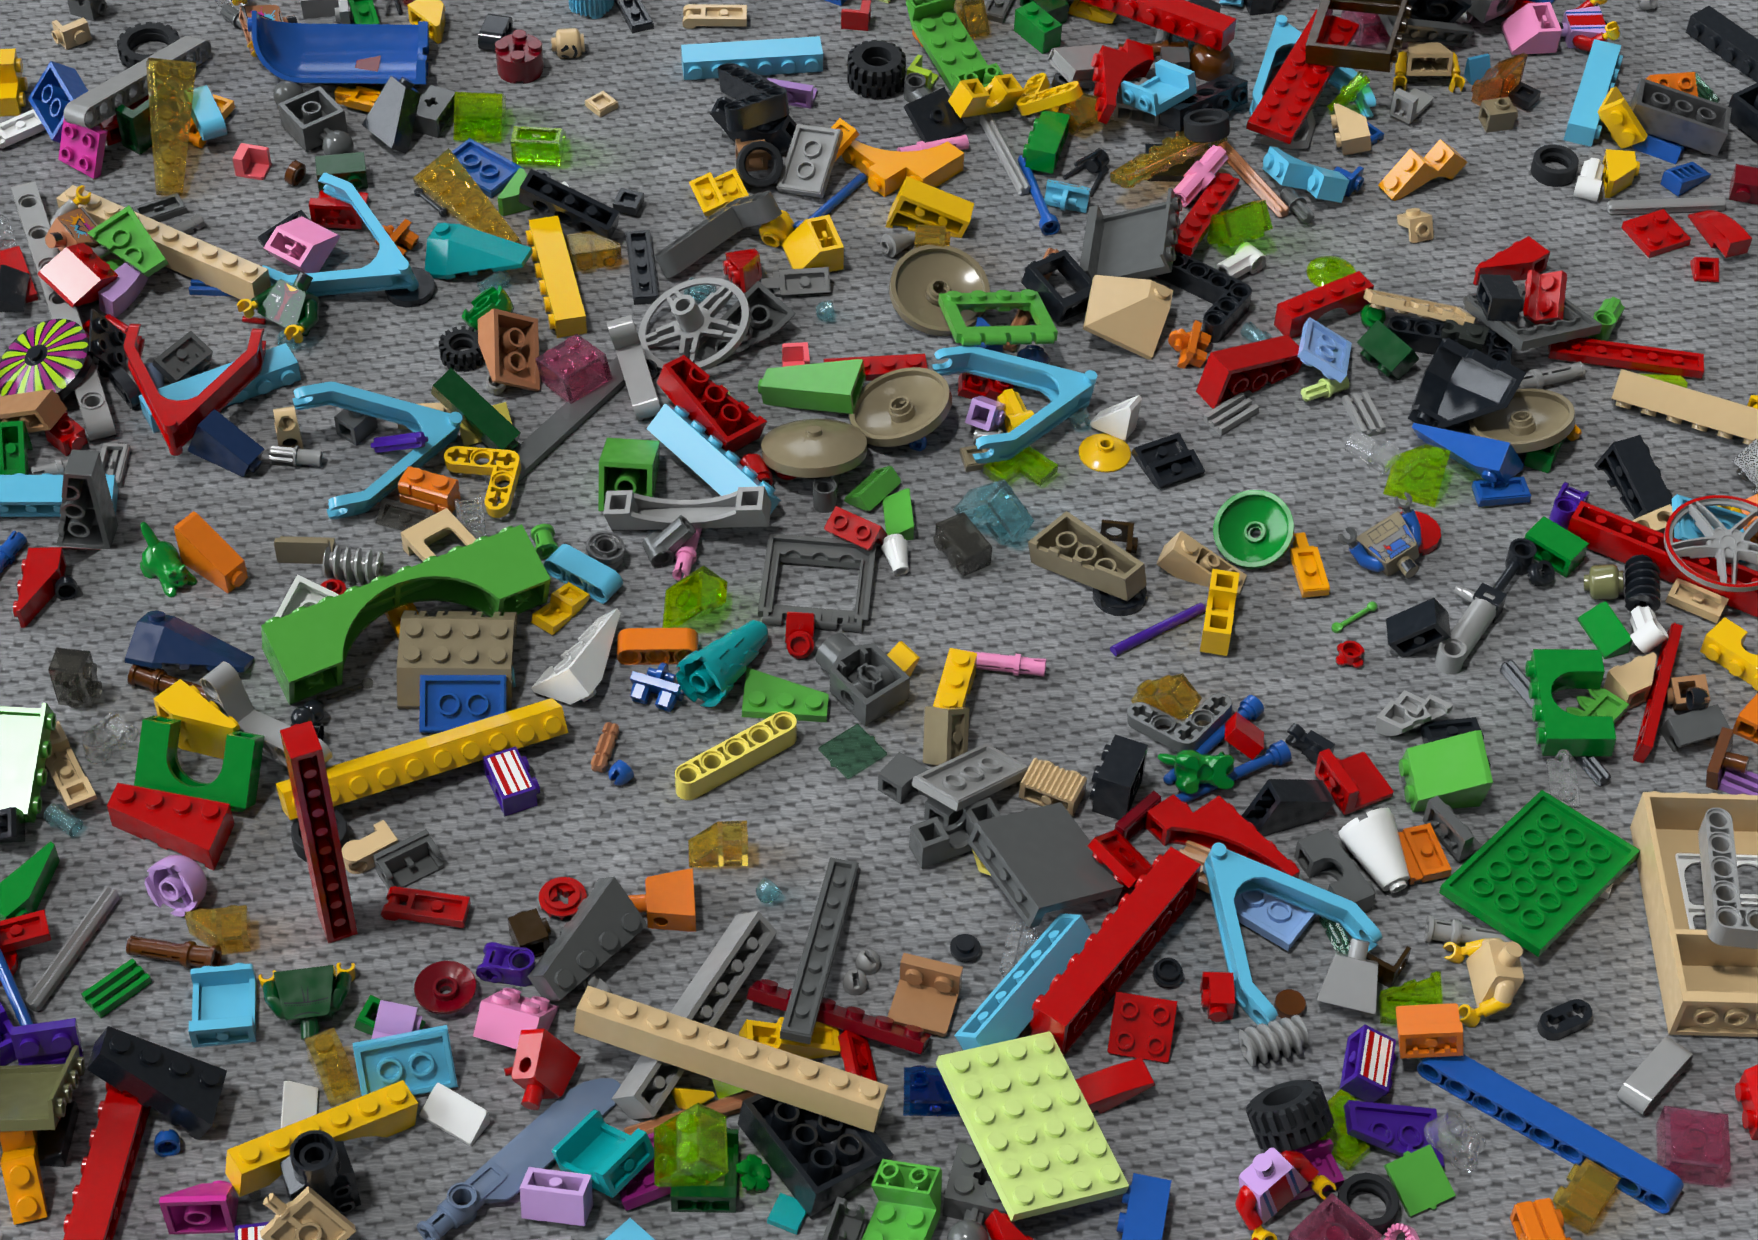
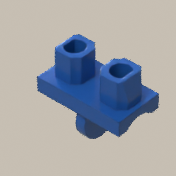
M660 663L658 669L649 667L647 675L632 671L630 680L633 686L630 697L634 702L646 704L650 693L658 695L655 703L656 708L671 712L676 701H682L684 693L681 692V685L674 683L676 675L668 673L669 665L666 663Z

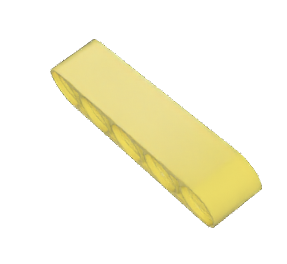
M787 711L775 713L678 766L675 770L677 796L683 800L696 799L794 745L797 740V719L795 715Z

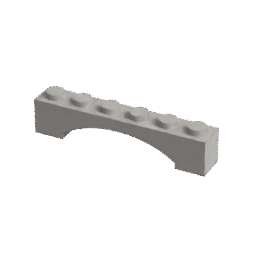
M765 486L738 487L737 491L727 495L696 500L655 498L636 494L633 490L607 491L603 515L612 531L665 529L680 515L687 518L694 528L768 527L771 501Z

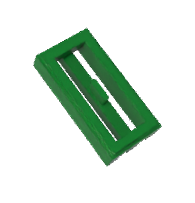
M132 958L81 993V995L92 1010L102 1018L151 984L152 980L148 973L145 974L143 968L137 966L136 961ZM139 977V979H137L135 982H133L132 984L123 989L124 986H126L131 981ZM111 995H114L112 998H110L109 1000H107L106 1002H104L102 1005L99 1006V1004H100L101 1002H103L104 1000H106L107 998H109Z

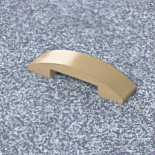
M57 721L54 731L51 730L49 741L52 744V751L50 757L46 758L45 766L64 804L70 810L96 800L97 796L87 776L84 775L60 722Z

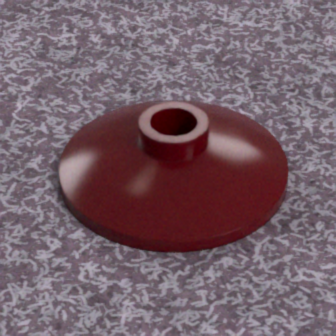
M439 961L427 966L417 976L414 984V993L418 1003L425 1010L435 1014H451L465 1008L472 1001L476 992L474 974L467 966L456 961ZM446 990L451 991L448 994H441L443 991Z

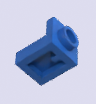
M1338 166L1333 170L1340 172L1349 179L1345 196L1349 197L1355 190L1359 191L1364 183V178L1362 177L1363 167L1359 166L1353 173Z

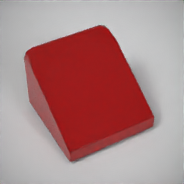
M1694 257L1690 261L1694 281L1719 282V258Z
M787 612L785 643H787L788 637L796 631L808 632L814 638L815 614Z

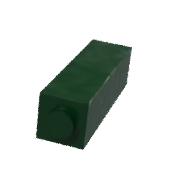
M452 368L433 384L431 394L451 413L459 412L462 415V423L490 449L513 451L519 446L518 439L521 432Z

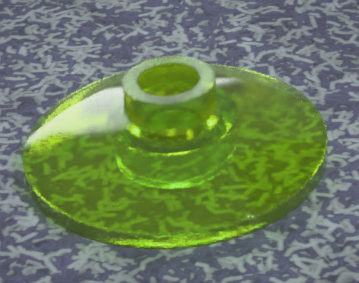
M1321 256L1308 264L1306 272L1308 279L1314 285L1320 287L1356 271L1348 261L1342 258Z

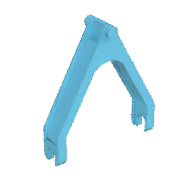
M1284 15L1276 17L1252 92L1253 100L1249 109L1250 116L1265 94L1272 70L1284 63L1302 32L1287 22L1288 19ZM1336 67L1328 82L1353 99L1361 115L1366 118H1373L1374 115L1370 107L1376 106V99L1367 79L1352 68Z
M323 173L318 180L325 184L323 192L333 198L351 204L379 243L380 248L373 261L362 268L306 273L313 277L307 291L315 296L404 288H407L409 291L417 290L419 283L411 270L409 262L402 255L355 187L348 181L328 173ZM262 265V267L267 268L269 271L271 286L280 279L294 283L298 275H287Z
M977 346L939 349L934 354L936 359L949 358V360L942 364H932L933 370L942 376L970 373L1040 391L1051 401V403L1011 432L977 438L976 446L978 450L990 448L985 453L972 454L975 462L979 464L1005 461L1013 458L1081 408L1088 407L1098 376L1092 370L1081 373Z
M337 382L302 386L293 391L295 398H292L297 410L332 405L401 424L412 432H424L425 437H428L425 447L414 448L364 491L330 498L328 500L329 509H326L329 519H339L369 511L398 487V482L407 467L421 468L447 445L456 441L462 422V415L459 412L447 413Z
M1215 843L1212 846L1202 867L1209 886L1227 969L1234 976L1235 1000L1257 1025L1261 1023L1268 1025L1270 1021L1276 1019L1278 1013L1252 982L1234 898L1237 895L1246 891H1261L1339 923L1352 938L1370 942L1368 952L1378 945L1376 942L1382 939V934L1377 926L1353 901L1226 849L1223 843Z

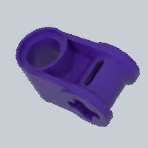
M1564 482L1554 501L1549 519L1568 530L1571 517L1580 501L1587 503L1590 492L1587 490L1582 492L1570 487L1569 483Z
M490 942L484 946L483 952L485 956L482 964L477 966L476 975L481 980L520 987L532 985L528 975L536 966V961L530 949L502 945L496 942Z

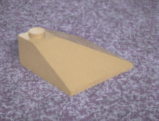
M1095 275L1092 280L1083 330L1145 359L1151 360L1171 307L1173 290L1153 280Z

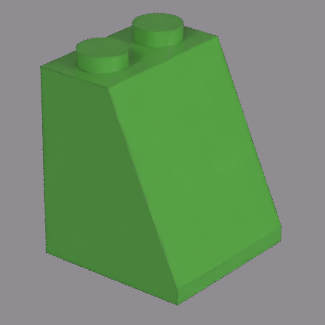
M622 438L606 439L599 459L598 511H604L607 491L633 490L636 494L655 497L660 460V441Z
M1481 730L1407 748L1403 758L1399 760V772L1402 777H1405L1406 782L1404 788L1405 800L1407 803H1410L1412 812L1425 811L1428 800L1437 795L1452 809L1480 807L1493 784Z

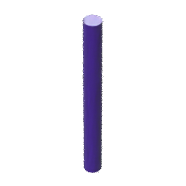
M1200 602L1112 645L1110 651L1114 656H1117L1205 613L1206 608Z

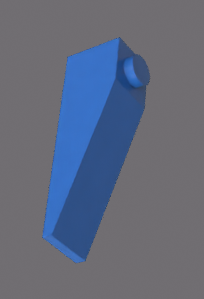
M1417 423L1412 425V429L1418 438L1480 475L1486 481L1496 482L1499 480L1507 482L1524 467V464L1509 442Z

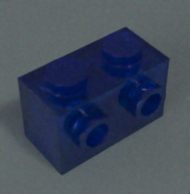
M921 1065L904 1067L903 1116L961 1117L938 1068H927Z

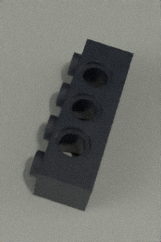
M1227 73L1196 87V94L1160 113V123L1163 126L1182 132L1184 131V117L1189 112L1210 108L1221 109L1227 112L1248 103V81Z
M533 169L529 171L520 186V203L548 217L558 215L561 223L604 244H608L618 227L619 211Z

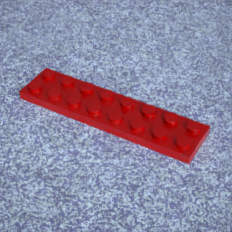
M1317 9L1248 120L1246 129L1291 145L1336 69L1335 66L1306 63V42ZM1332 15L1322 44L1350 46L1358 32L1359 24Z

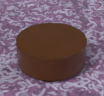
M297 160L293 161L286 170L285 182L292 186H297L305 176V164Z
M1292 989L1279 992L1274 1003L1278 1016L1289 1019L1294 1015L1302 1017L1306 1006L1303 995Z

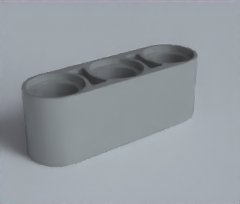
M1666 1036L1625 1081L1617 1097L1644 1116L1687 1068L1694 1055Z

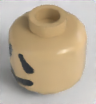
M577 28L558 29L556 37L551 38L552 52L557 51V56L560 59L579 58L581 52H585L584 34H580Z

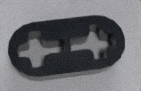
M122 367L109 372V378L113 387L130 409L139 406V395L142 394Z
M1570 1000L1542 1013L1537 1030L1547 1040H1560L1586 1028L1592 1018L1593 1010L1583 1000ZM1574 1011L1577 1014L1582 1013L1583 1017L1581 1018L1579 1015L1571 1017V1015ZM1547 1022H1549L1551 1025L1559 1023L1557 1029H1555V1027L1553 1026H1546Z

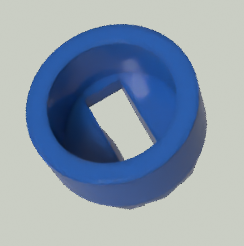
M618 760L609 769L608 776L610 781L616 779L615 785L623 786L634 777V773L627 763Z
M173 1129L160 1131L154 1140L155 1153L161 1157L178 1154L180 1151V1136Z

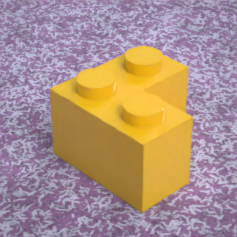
M16 48L0 49V116L21 115V108L26 106L24 91H28L27 78L22 76L23 61L22 58H18Z

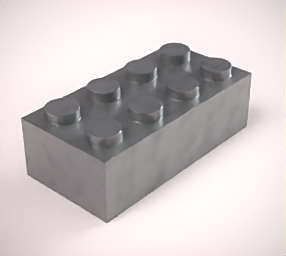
M1643 78L1640 79L1630 102V108L1646 133L1654 135L1656 138L1666 139L1678 145L1699 150L1701 153L1717 156L1728 135L1731 107Z

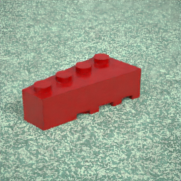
M1284 335L1211 352L1196 392L1214 409L1221 405V402L1231 399L1241 392L1250 390L1253 393L1260 390L1268 381L1273 384L1298 373L1302 365V361L1297 357L1299 345L1289 335Z
M682 355L663 365L657 384L675 406L679 405L689 412L688 418L691 421H698L706 428L705 433L708 436L713 435L723 443L722 448L726 452L728 450L735 452L760 438L767 421L763 417H756L749 411L750 407L743 401L739 403L728 394L729 390L723 385L719 386L709 379L710 375L689 358Z
M117 783L107 804L112 826L143 840H151L161 848L171 849L192 860L205 864V867L213 871L235 825L231 806L228 803L123 783Z

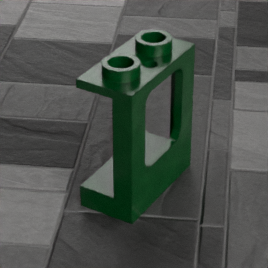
M157 79L154 80L156 94L136 109L132 110L122 104L115 109L122 145L139 155L181 125L174 88ZM159 108L161 118L170 123L152 135L149 116Z
M693 1126L675 1128L674 1152L685 1184L687 1155L691 1150L723 1151L726 1155L725 1181L723 1186L671 1185V1212L736 1213L738 1180L736 1164H738L739 1129L727 1127L699 1129Z

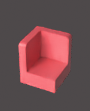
M241 143L233 157L235 175L264 180L272 165L269 148Z
M808 342L782 344V367L810 364Z

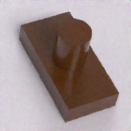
M1725 727L1721 729L1707 768L1706 787L1718 790L1725 769L1746 773L1749 757L1731 753L1733 729Z

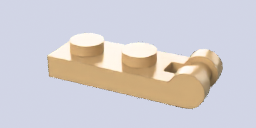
M688 4L683 8L684 17L682 24L686 29H694L696 26L747 27V5Z

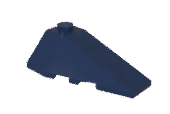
M157 610L147 612L137 621L125 656V663L150 668H162V663L180 664V669L189 670V667L205 665L207 670L212 671L224 661L229 663L237 672H245L254 662V657L175 616L165 615L164 612Z

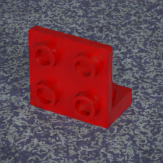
M324 190L319 192L318 198H310L309 210L312 222L326 228L362 229L363 220L351 204L325 194ZM358 192L367 204L369 199L368 193Z
M1330 749L1319 752L1314 774L1319 780H1323L1335 803L1344 815L1393 796L1392 788L1365 752H1360L1342 760L1336 758Z
M1116 991L1107 1052L1167 1063L1170 1056L1178 1001Z

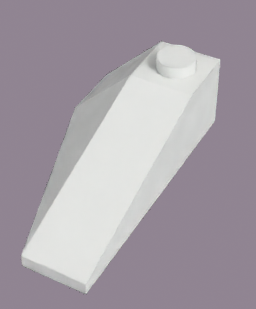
M618 608L599 617L578 638L579 642L560 656L563 660L554 668L550 666L531 688L533 692L570 705L579 700L585 702L592 698L597 692L595 688L603 678L621 613Z

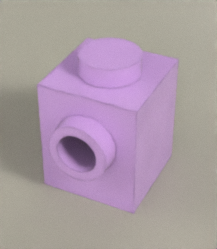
M984 396L972 398L965 423L986 431L995 430L1002 426L1005 420L1006 412L1003 411L1005 404Z

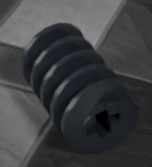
M1643 554L1635 555L1625 563V607L1630 612L1637 606H1649L1655 612L1661 605L1660 568L1649 556Z

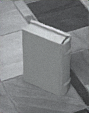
M1103 44L1052 48L1048 62L1068 82L1077 81L1079 84L1094 82L1092 80L1094 67L1091 66L1094 54L1099 53Z

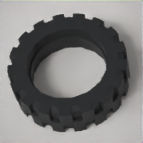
M146 22L143 25L141 23L136 24L135 27H129L125 30V33L120 34V40H117L119 58L122 65L128 69L153 55L134 53L132 50L137 45L148 41H159L168 46L179 40L180 36L176 29H172V26L168 24L165 26L161 22L156 24L152 22Z

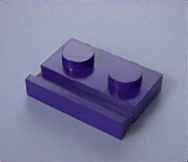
M76 1018L11 1027V1039L19 1065L65 1064L74 1045H79V1056L84 1057Z

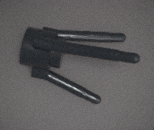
M1101 148L1096 149L1093 153L1074 162V166L1077 167L1064 175L1063 179L1067 180L1085 167L1091 173L1099 172L1090 191V197H1093L1102 178L1109 171L1107 167L1110 161L1108 154Z

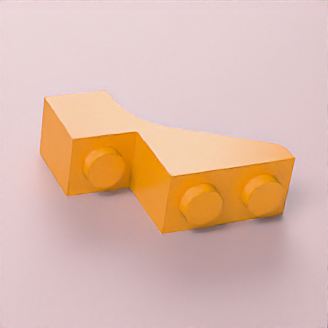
M1440 139L1425 157L1409 149L1378 186L1393 201H1396L1434 178L1446 177L1450 180L1453 179L1467 164V161L1453 147Z
M37 1130L0 1132V1142L3 1151L0 1165L14 1225L48 1216L38 1157Z

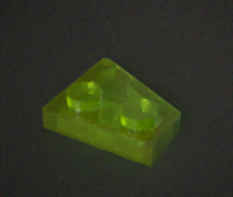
M1433 972L1429 978L1418 982L1413 979L1404 982L1402 986H1393L1382 990L1379 995L1380 1023L1397 1025V1006L1443 1004L1441 972Z

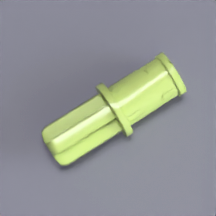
M1346 376L1340 383L1335 379L1322 378L1317 384L1301 390L1302 399L1307 402L1322 396L1329 398L1336 392L1347 390L1350 384L1349 379Z

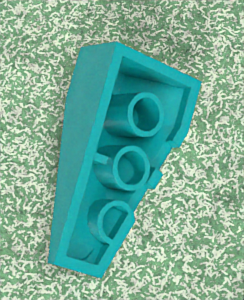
M437 223L427 238L425 270L433 278L452 279L456 278L457 273L469 272L471 276L478 275V271L491 268L493 272L523 268L533 250L531 247L461 224Z

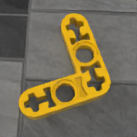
M1046 73L1032 76L1027 80L1023 88L1024 92L1016 103L1022 116L1030 115L1079 99L1083 95L1079 82L1073 81L1049 89L1050 82Z
M453 446L447 449L444 453V460L450 472L491 476L485 496L486 512L493 518L506 516L510 511L521 471L518 453L512 450ZM481 458L489 459V462L484 465L476 464V461ZM506 480L510 482L506 487L496 486L500 481ZM498 497H500L501 503H499L498 506H496L498 502Z

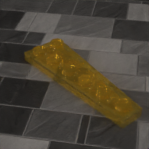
M148 58L146 68L156 195L169 196L178 193L181 196L184 187L196 62Z
M1176 131V137L1173 139L1170 137L1162 140L1161 146L1154 145L1149 148V154H1140L1111 172L1110 182L1121 185L1122 188H1132L1136 183L1149 180L1155 174L1166 172L1176 164H1182L1191 157L1201 155L1202 152L1208 150L1213 145L1218 146L1227 141V137L1215 142L1200 143L1188 140L1184 136V131Z
M449 148L412 178L416 185L423 188L424 192L442 207L446 208L464 226L522 244L518 236Z

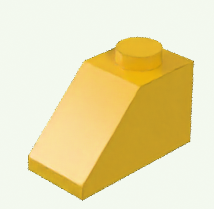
M415 0L408 4L409 22L412 25H418V21H427L429 24V38L437 44L441 43L446 22L443 2L441 0Z
M1606 149L1602 162L1604 165L1602 177L1605 198H1611L1632 185L1634 176H1638L1640 162L1636 161L1635 151Z

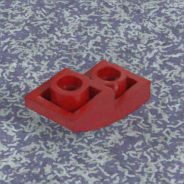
M961 373L958 379V396L969 399L984 396L997 401V396L1001 395L1004 390H1014L1013 384L970 373Z

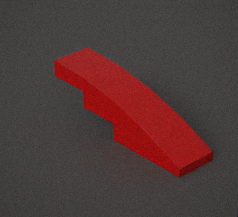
M1142 1057L1075 1079L1091 1111L1098 1110L1100 1114L1156 1085Z

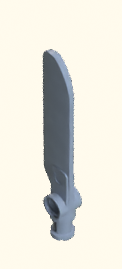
M599 1078L583 1082L563 1094L465 1182L456 1183L450 1187L447 1198L437 1206V1212L426 1221H420L417 1224V1230L424 1240H441L452 1228L457 1229L461 1225L471 1223L476 1218L478 1209L485 1203L507 1202L520 1192V1186L528 1167L541 1169L548 1167L555 1160L552 1149L593 1109L600 1111L603 1117L617 1105L612 1100V1097L621 1084L613 1078ZM461 1202L468 1203V1204H466V1205H457L458 1203H461Z

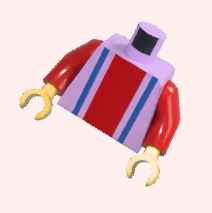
M1586 0L1579 7L1564 12L1562 23H1559L1562 30L1561 37H1564L1568 48L1590 52L1594 39L1607 42V39L1616 40L1619 38L1620 32L1617 22L1612 21L1606 25L1600 7L1595 6L1596 4H1605L1607 0Z
M1272 1147L1265 1153L1258 1154L1253 1159V1163L1239 1175L1240 1189L1235 1205L1247 1228L1254 1231L1251 1239L1256 1237L1259 1240H1265V1238L1277 1240V1236L1274 1233L1262 1228L1261 1225L1265 1224L1309 1185L1308 1182H1312L1313 1191L1323 1200H1327V1198L1322 1194V1189L1326 1185H1330L1336 1191L1335 1184L1326 1176L1318 1175V1169L1302 1153L1287 1150L1279 1153Z

